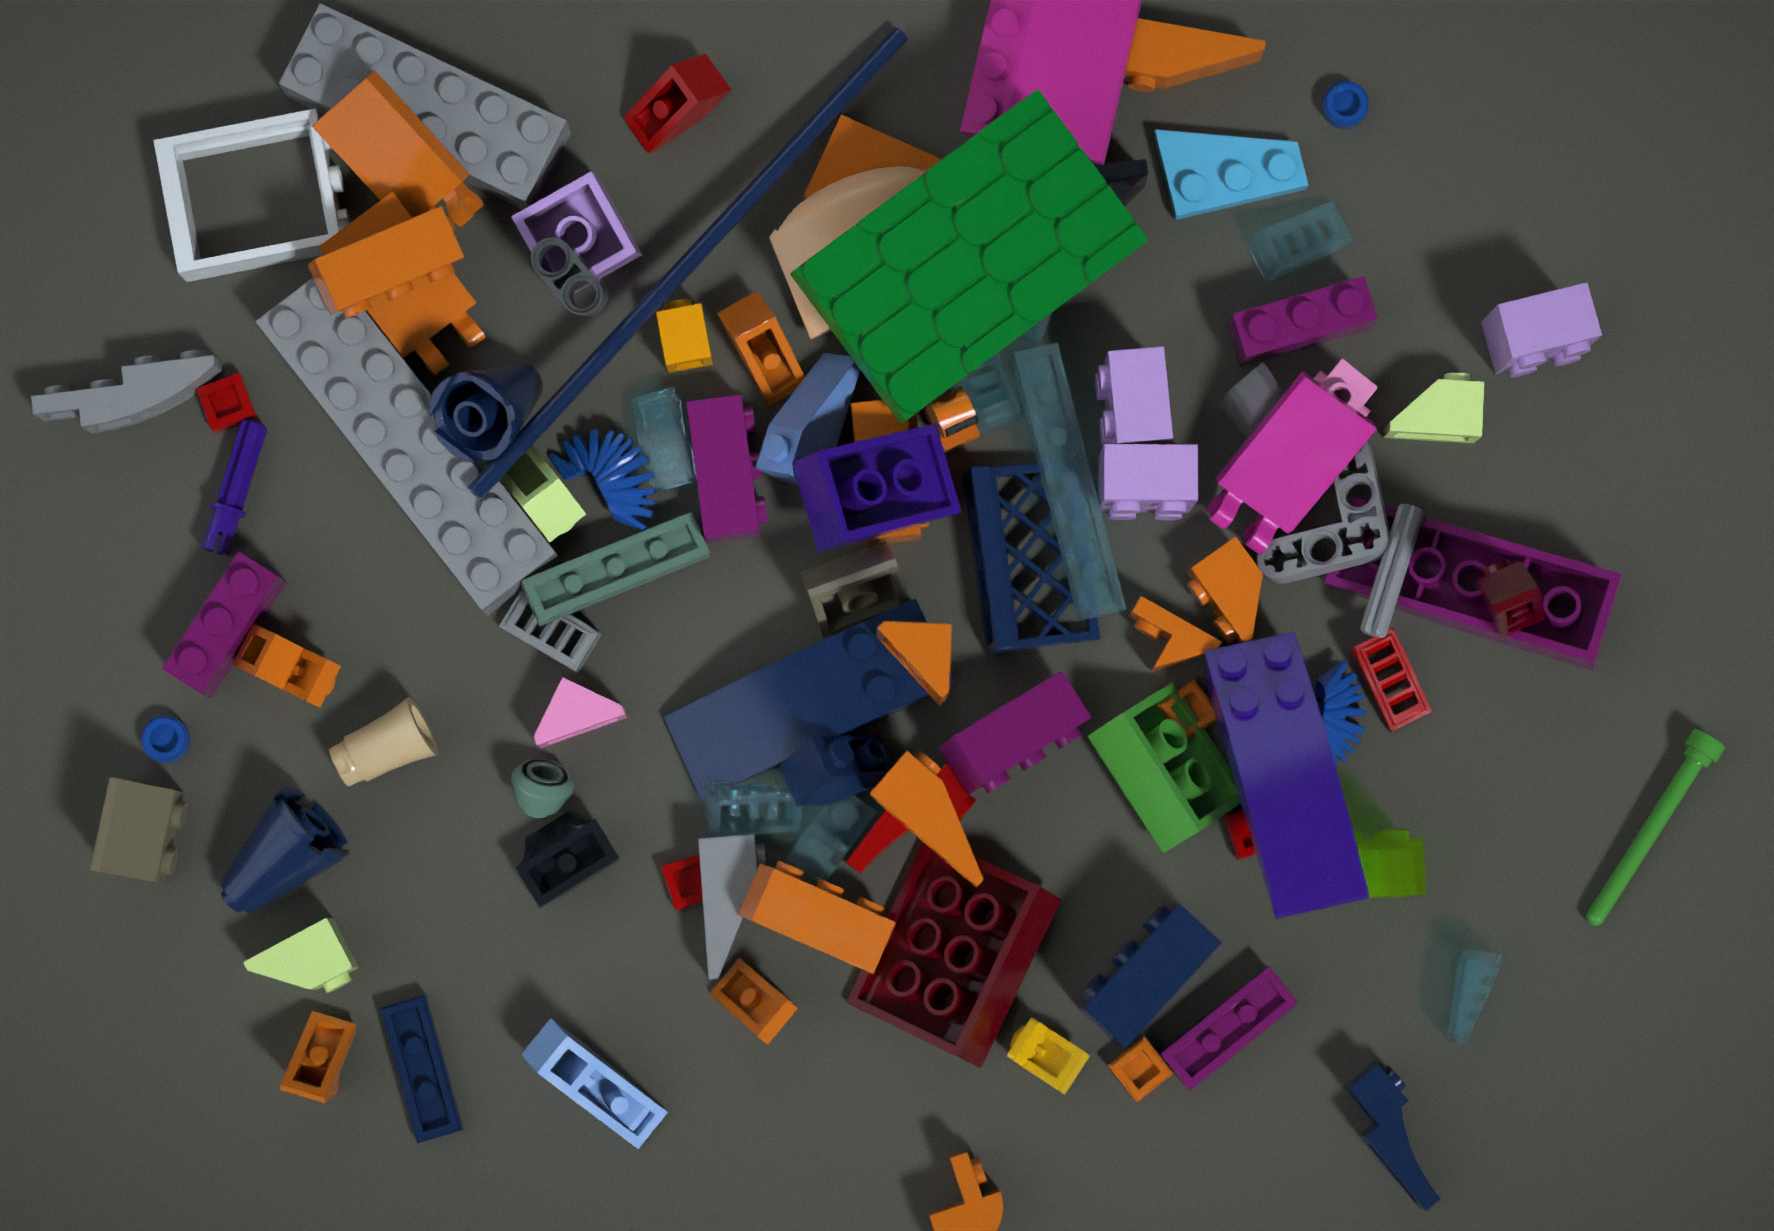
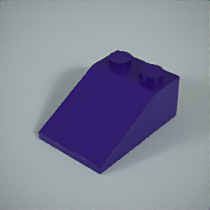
M936 424L816 451L793 463L818 552L862 542L961 513Z

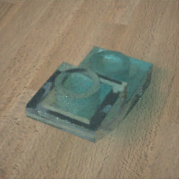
M672 386L632 398L635 426L639 446L642 448L641 455H646L649 459L644 464L646 473L653 472L654 478L649 480L650 488L655 489L656 493L696 482L692 441L685 434L681 394Z

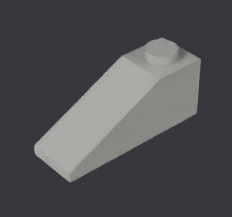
M754 834L698 839L709 979L719 978L743 917L738 915L760 863L766 865L764 844H755Z

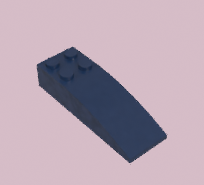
M912 599L815 643L664 716L701 801L778 767L811 736H846L930 698L931 696L876 637L877 627L884 621L927 623L917 599ZM950 673L949 689L952 688V687L954 686V683H955L954 680H953V678H952L951 673Z

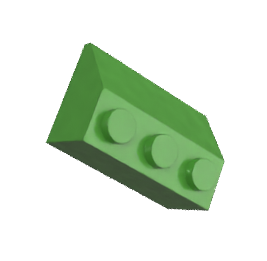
M1174 681L1088 735L1099 757L1110 770L1122 789L1123 794L1130 801L1162 853L1190 838L1241 804L1231 769L1205 729L1198 728L1196 724L1199 721L1185 698L1181 699L1178 695L1179 689ZM1168 697H1173L1177 702L1170 708L1187 730L1192 725L1196 729V735L1189 740L1181 725L1174 720L1166 719L1157 706Z

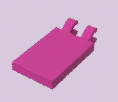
M1302 371L1216 476L1217 483L1224 489L1207 507L1206 511L1211 514L1209 519L1222 529H1225L1235 518L1242 502L1250 506L1259 515L1247 526L1242 537L1247 540L1245 542L1246 546L1261 555L1271 543L1278 527L1290 535L1377 430L1375 424Z

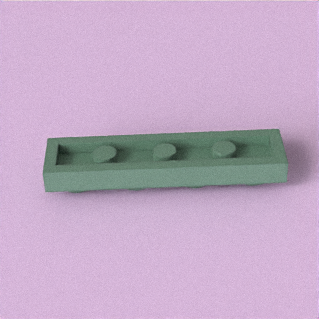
M689 512L521 580V586L539 626H542L709 558L710 551L693 513Z

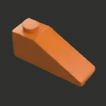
M1138 18L1123 82L1128 83V87L1135 91L1154 92L1155 88L1166 89L1257 63L1263 55L1266 41Z
M906 751L871 791L870 796L974 887H978L984 879L945 785L936 776L941 768L921 751L915 757Z

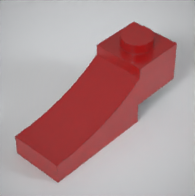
M946 763L936 776L943 781L958 819L961 821L977 799L966 793L949 764ZM886 810L846 861V864L861 875L883 850L910 832V830Z

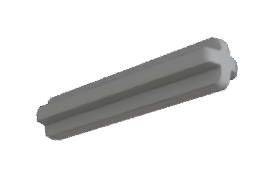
M1400 504L1398 506L1389 534V542L1383 553L1360 626L1364 634L1375 638H1384L1387 634L1424 517L1423 511L1414 505Z

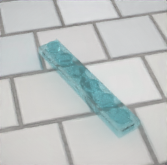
M1058 343L1014 352L1010 357L1078 621L1126 610V605Z

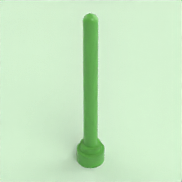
M1693 728L1683 744L1686 747L1682 754L1685 757L1684 762L1588 910L1586 919L1590 925L1599 926L1604 922L1701 768L1707 769L1710 763H1717L1725 750V746L1703 731Z

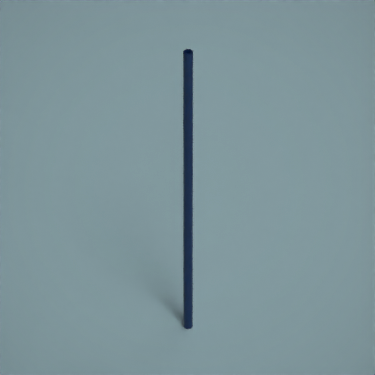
M893 28L519 431L508 450L498 458L493 459L467 487L476 498L482 500L902 47L908 39L900 29Z

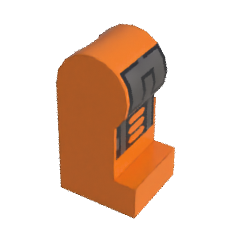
M962 386L926 405L924 416L929 425H937L944 453L980 437L981 434L976 425L978 423L977 415Z

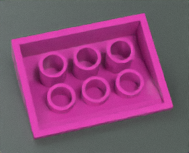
M991 0L960 131L968 139H971L1036 89H1039L1051 105V109H1054L1092 163L1104 165L1142 0Z

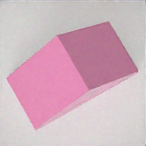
M562 677L538 726L534 739L536 745L543 748L628 718L622 705Z

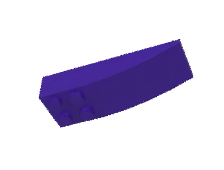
M1295 631L1204 651L1205 683L1275 919L1369 899V892L1341 783Z

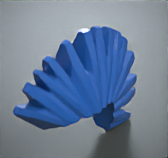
M591 430L589 447L579 435L572 437L574 445L568 440L563 443L570 461L555 453L549 456L564 480H572L576 477L586 476V473H592L603 497L606 499L613 520L641 531L646 530L647 526L637 515L652 517L654 511L643 505H655V501L646 498V496L656 494V490L638 487L654 478V474L650 472L633 475L649 459L646 455L638 457L642 451L640 446L630 451L634 442L632 438H629L624 443V434L619 433L615 438L616 432L609 430L602 444L598 430Z
M1344 660L1317 679L1314 691L1336 766H1338L1336 757L1342 762L1347 760L1343 750L1350 754L1354 753L1353 748L1345 740L1359 744L1361 740L1354 733L1363 734L1365 729L1345 719L1351 716L1366 715V710L1347 706L1364 699V693L1354 694V692L1362 687L1361 683L1350 685L1358 678L1355 672L1342 676L1348 666V663Z

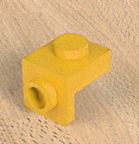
M1033 1017L1026 1025L1021 1026L1015 1032L1010 1044L1011 1049L1007 1054L1008 1058L1064 1095L1090 1057L1085 1051Z

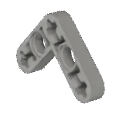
M1368 441L1361 448L1362 451L1355 455L1356 467L1360 473L1352 474L1348 464L1334 480L1342 522L1272 539L1267 549L1261 555H1257V565L1260 571L1271 582L1286 584L1375 562L1382 558L1389 542L1390 529L1374 455ZM1362 484L1369 486L1372 490V496L1366 505L1353 507L1348 503L1347 495L1354 486ZM1367 529H1371L1375 535H1380V538L1373 540L1374 547L1371 549H1366L1363 543L1348 545L1352 554L1347 556L1346 546L1340 537L1346 534L1350 542L1358 541L1364 538V531ZM1321 539H1330L1336 544L1334 556L1325 562L1314 560L1312 549L1315 543ZM1302 545V555L1307 562L1306 566L1302 567V563L1297 558L1285 561L1283 564L1284 570L1280 572L1273 565H1269L1270 562L1275 561V553L1279 551L1288 558L1300 555L1296 546Z

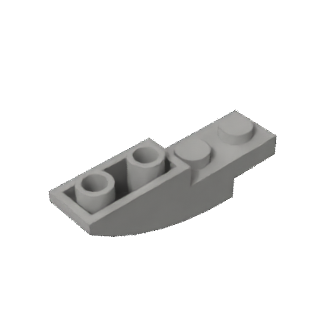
M206 350L185 351L180 353V359L162 361L161 356L138 357L134 359L135 365L121 366L123 385H119L118 380L106 379L91 382V389L73 391V387L70 385H57L45 388V394L31 396L33 415L44 422L80 417L81 427L91 434L123 428L165 413L197 394V388L210 384L223 372L222 363L214 355L208 356V351Z

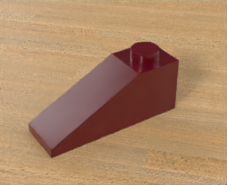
M1503 560L1483 570L1485 576L1477 579L1478 587L1500 638L1544 620L1541 592L1521 561L1511 565L1509 560Z

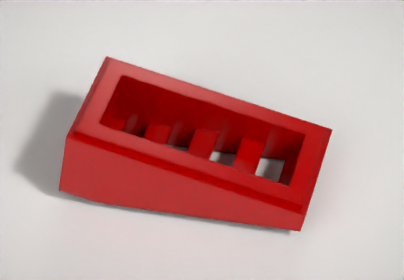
M1393 627L1388 629L1384 638L1372 637L1348 650L1390 732L1432 712ZM1387 647L1390 655L1371 664L1367 656ZM1395 663L1399 672L1378 681L1375 673ZM1404 680L1407 688L1386 698L1383 690ZM1412 696L1416 705L1394 715L1391 706Z

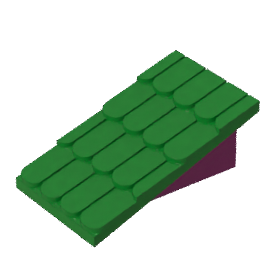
M1036 89L790 273L900 424L908 420L1149 241L1111 187L1106 184V180L1087 154L1079 147L1078 142L1054 109H1051V105L1039 89Z

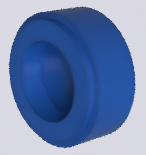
M1350 81L1338 82L1331 86L1322 101L1324 118L1330 125L1339 129H1350L1360 124L1369 108V99L1365 90L1360 85Z
M159 716L149 721L144 727L141 743L144 751L150 758L163 763H171L181 759L187 753L191 743V736L187 726L179 719L171 716Z

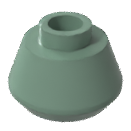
M529 759L515 767L512 771L511 780L515 801L525 814L534 818H545L558 812L574 790V781L566 768L551 760Z

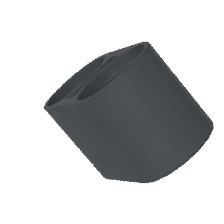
M554 237L545 238L535 245L531 254L532 266L565 308L571 313L584 317L595 316L605 308L608 301L606 286L572 245ZM559 246L566 254V262L561 270L551 273L544 265V256L549 249ZM589 282L596 290V299L591 306L581 309L574 301V290L581 283Z

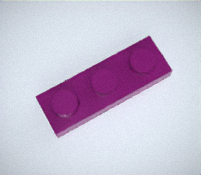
M1267 966L1159 1054L1184 1086L1191 1091L1299 1002L1270 966Z

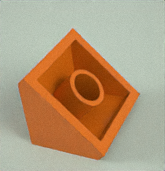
M891 621L881 623L877 627L876 637L939 706L947 699L950 682L952 624Z

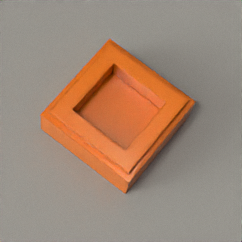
M1195 679L1178 690L1180 698H1185L1199 721L1196 724L1199 729L1202 728L1203 730L1216 721L1212 703ZM1168 697L1157 706L1166 719L1174 720L1181 725L1189 740L1196 735V729L1193 725L1187 730L1170 708L1177 702L1173 697Z
M1144 1036L1107 1064L1135 1102L1141 1100L1173 1074Z

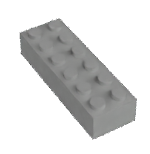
M321 3L319 4L279 82L288 98L308 108H316L319 113L324 115L375 70L468 171L470 175L464 182L522 210L537 202L571 135L567 120Z

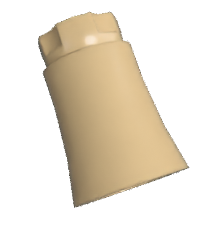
M407 697L376 720L346 735L344 740L331 747L329 752L341 779L349 787L363 780L368 782L411 762L438 755V748L431 729L419 707L410 697Z

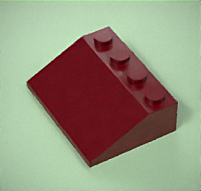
M923 842L887 916V919L896 923L874 974L861 970L846 1003L981 1068L1061 899L1032 882L976 857L975 860L984 880L978 887H974Z

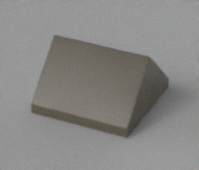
M887 541L800 572L823 638L844 631L908 602L898 563Z

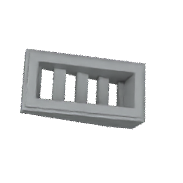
M522 588L499 627L579 674L602 634L569 614L547 623L539 638L534 637L531 633L538 624L534 613L523 629L515 625L529 603ZM561 621L567 626L555 646L552 647L546 643ZM576 630L582 635L571 654L567 656L562 651Z

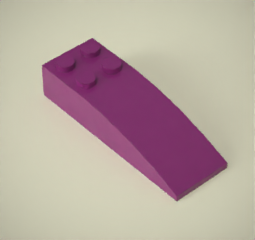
M1352 496L1350 505L1362 507L1369 501ZM1385 506L1388 525L1391 531L1397 509ZM1423 517L1395 609L1501 644L1594 671L1620 590L1622 574ZM1367 529L1364 531V538L1358 541L1350 542L1346 534L1340 537L1346 546L1347 556L1352 554L1348 545L1363 543L1366 549H1371L1374 547L1373 540L1380 538V535H1375L1371 529ZM1381 559L1327 573L1324 583L1369 600ZM1509 560L1512 565L1521 561L1541 592L1544 620L1500 638L1479 590L1477 579L1485 576L1483 570L1492 564Z

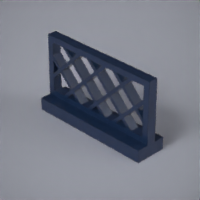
M1075 459L991 468L988 465L971 467L962 475L987 655L1100 640ZM1064 471L1067 490L1058 502L1037 486L1048 472ZM1038 474L1033 481L1024 476ZM1012 476L1027 488L1014 506L999 496L996 478ZM1031 493H1034L1052 508L1039 527L1018 511ZM1067 499L1070 511L1062 506ZM1001 508L1008 513L1007 516L1003 519V521L1001 515ZM1057 512L1072 524L1073 535L1064 547L1043 531ZM1012 518H1015L1033 533L1020 552L1005 541L1004 528ZM1038 537L1059 553L1045 572L1024 556ZM1073 544L1075 545L1076 556L1069 551ZM1007 553L1014 558L1010 565H1008ZM1063 558L1078 568L1079 581L1070 592L1050 577ZM1019 562L1040 578L1026 597L1011 586L1010 574ZM1044 583L1065 598L1052 617L1031 602ZM1080 589L1082 601L1075 596ZM1013 598L1016 599L1019 603H1021L1019 607L1016 609V611L1014 608ZM1069 603L1084 613L1087 632L1070 633L1056 622ZM1025 608L1046 623L1036 638L1019 639L1016 620ZM1051 628L1060 634L1045 636Z

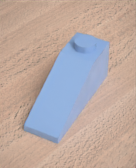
M550 1018L521 1054L539 1075L637 1149L640 1148L668 1113L607 1061L552 1018Z

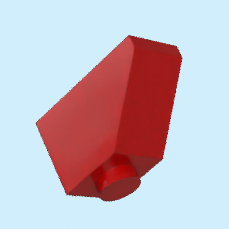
M703 54L671 65L627 112L623 119L647 153L650 154L705 118L729 94L731 88L707 54Z

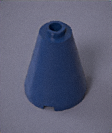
M518 361L458 372L444 379L433 391L429 404L430 416L434 414L438 428L434 431L438 441L451 454L466 462L490 461L501 456L513 443L542 394L543 384L539 373L531 365Z
M287 786L281 788L275 794L220 880L223 889L221 896L225 903L234 911L242 912L244 910L248 913H254L341 862L349 854V850L342 849L347 843V839L337 823L317 803L310 809L299 801L306 795L300 790Z

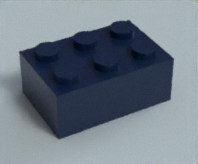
M1181 904L1172 905L1170 908L1165 905L1159 906L1143 923L1142 927L1147 933L1138 943L1133 939L1131 941L1128 940L1111 958L1110 961L1116 967L1105 978L1101 974H1097L1079 993V996L1084 1001L1078 1009L1118 1046L1126 1048L1222 943Z

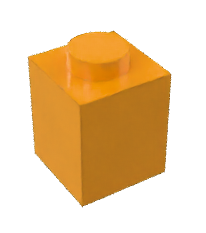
M690 299L676 300L666 303L664 305L665 310L656 311L668 373L713 365L701 303L692 305Z

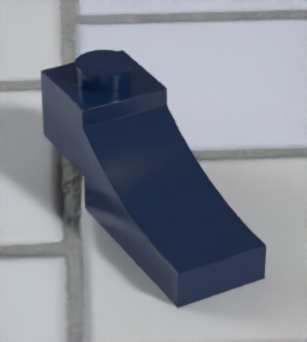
M1371 1063L1343 1086L1373 1123L1359 1136L1420 1209L1427 1211L1441 1198L1421 1171L1407 1138L1402 1106L1408 1100L1401 1092L1406 1088V1085L1389 1065L1382 1069L1378 1064Z

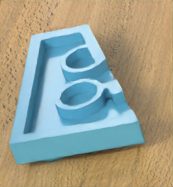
M1154 130L1153 136L1175 220L1305 190L1309 185L1298 142Z

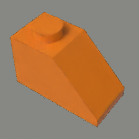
M755 291L718 312L717 314L731 342L768 406L792 394L805 376L776 317L760 294Z

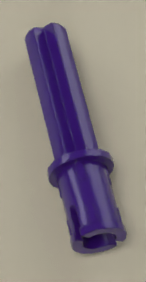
M243 420L240 423L216 503L211 502L209 506L213 509L204 541L200 547L206 551H213L217 536L221 535L222 538L217 554L230 556V549L239 520L246 517L243 507L267 433V427L259 422Z

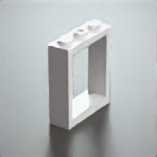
M316 108L153 140L177 271L186 282L322 256L323 254L318 247L351 223L347 208L340 210L337 193L344 192L339 165L332 166L329 154L331 147L312 127L321 118ZM310 136L328 234L201 259L183 160Z

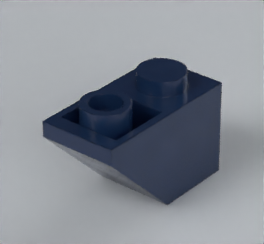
M879 735L811 736L779 765L796 806L830 805L877 786L893 767Z

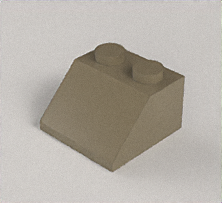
M110 777L90 870L165 883L166 876L174 873L177 864L178 848L173 847L176 829H182L186 821L188 803L182 801L184 792Z

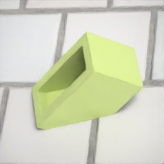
M1466 373L1444 374V379H1438L1383 429V438L1475 443L1482 437L1484 382L1472 381V375Z
M533 446L500 479L549 542L553 541L560 534L569 531L577 521L586 515L562 481Z
M325 918L243 962L247 971L310 990H318L324 987L326 993H330L351 982L352 979L349 973L359 968L334 918Z

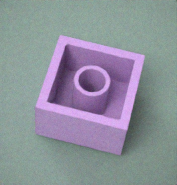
M592 171L511 216L531 253L535 245L545 238L554 237L564 240L577 250L600 279L642 256L640 249L601 179ZM552 247L545 253L544 265L549 272H557L564 267L566 254L561 247ZM581 283L576 287L574 293L587 287L591 283Z
M1588 282L1498 304L1481 321L1495 374L1509 371L1511 378L1535 372L1538 365L1553 360L1555 367L1581 360V355L1590 352V346L1602 336Z
M1164 346L1108 351L1103 365H1098V373H1095L1097 401L1105 400L1106 411L1102 413V418H1099L1101 445L1170 444L1173 439Z
M1104 444L1098 456V512H1109V519L1133 520L1136 519V513L1149 512L1155 513L1156 520L1182 519V514L1189 513L1198 501V445Z

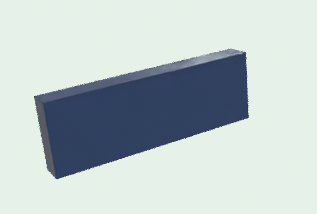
M427 994L381 1007V1015L417 1143L464 1130Z

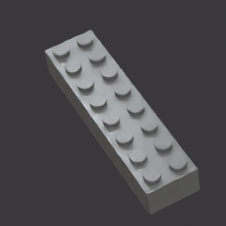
M311 278L255 321L487 616L522 589L521 580L549 569L560 560L555 551L499 481L482 500L476 498L467 489L487 465L483 460H479L476 463L466 462L451 454L438 441L434 432L438 429L434 414L432 416L429 414V404L432 395L365 311L347 319L343 311L330 316L314 278Z

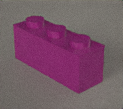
M1361 276L1234 313L1230 317L1227 327L1239 366L1242 367L1370 330L1378 320L1365 276Z
M741 394L687 401L706 544L761 536L759 524L768 523L765 496L755 497L753 479L762 478V473L756 469L759 452H749L747 434L756 433L753 407H743Z
M238 552L162 667V670L200 694L212 698L233 666L232 664L253 624L259 626L287 582L246 555Z
M1060 671L954 735L938 749L968 795L982 786L988 794L1011 779L1007 773L1008 770L1019 764L1024 772L1047 757L1043 749L1052 743H1055L1060 750L1082 736L1078 727L1092 717L1063 671Z

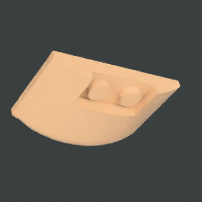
M895 166L873 169L843 178L824 187L801 202L787 216L778 231L775 229L770 235L769 239L810 340L832 330L794 281L790 273L927 170Z

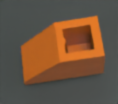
M1234 537L1191 567L1186 573L1191 581L1186 583V585L1201 606L1208 603L1218 618L1213 623L1227 643L1235 641L1239 644L1248 642L1253 638L1263 573L1237 537Z

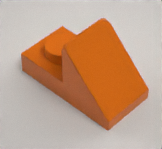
M1140 596L1128 616L1137 621L1134 628L1145 636L1157 641L1160 636L1168 639L1151 671L1204 657V651L1219 648L1222 641Z
M738 958L710 992L718 1002L767 1045L798 1009L792 1001L741 958Z
M312 1011L282 1079L280 1090L322 1103L328 1102L337 1094L340 1071L356 1035L357 1024Z

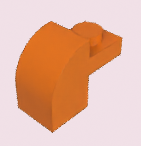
M255 624L250 628L232 664L319 708L325 697L333 690L336 676L341 668L340 665Z
M967 1150L949 1155L963 1201L928 1212L934 1231H997L1003 1215V1199L1000 1189L998 1188L984 1194L981 1193L979 1187L988 1183L979 1157L970 1160Z

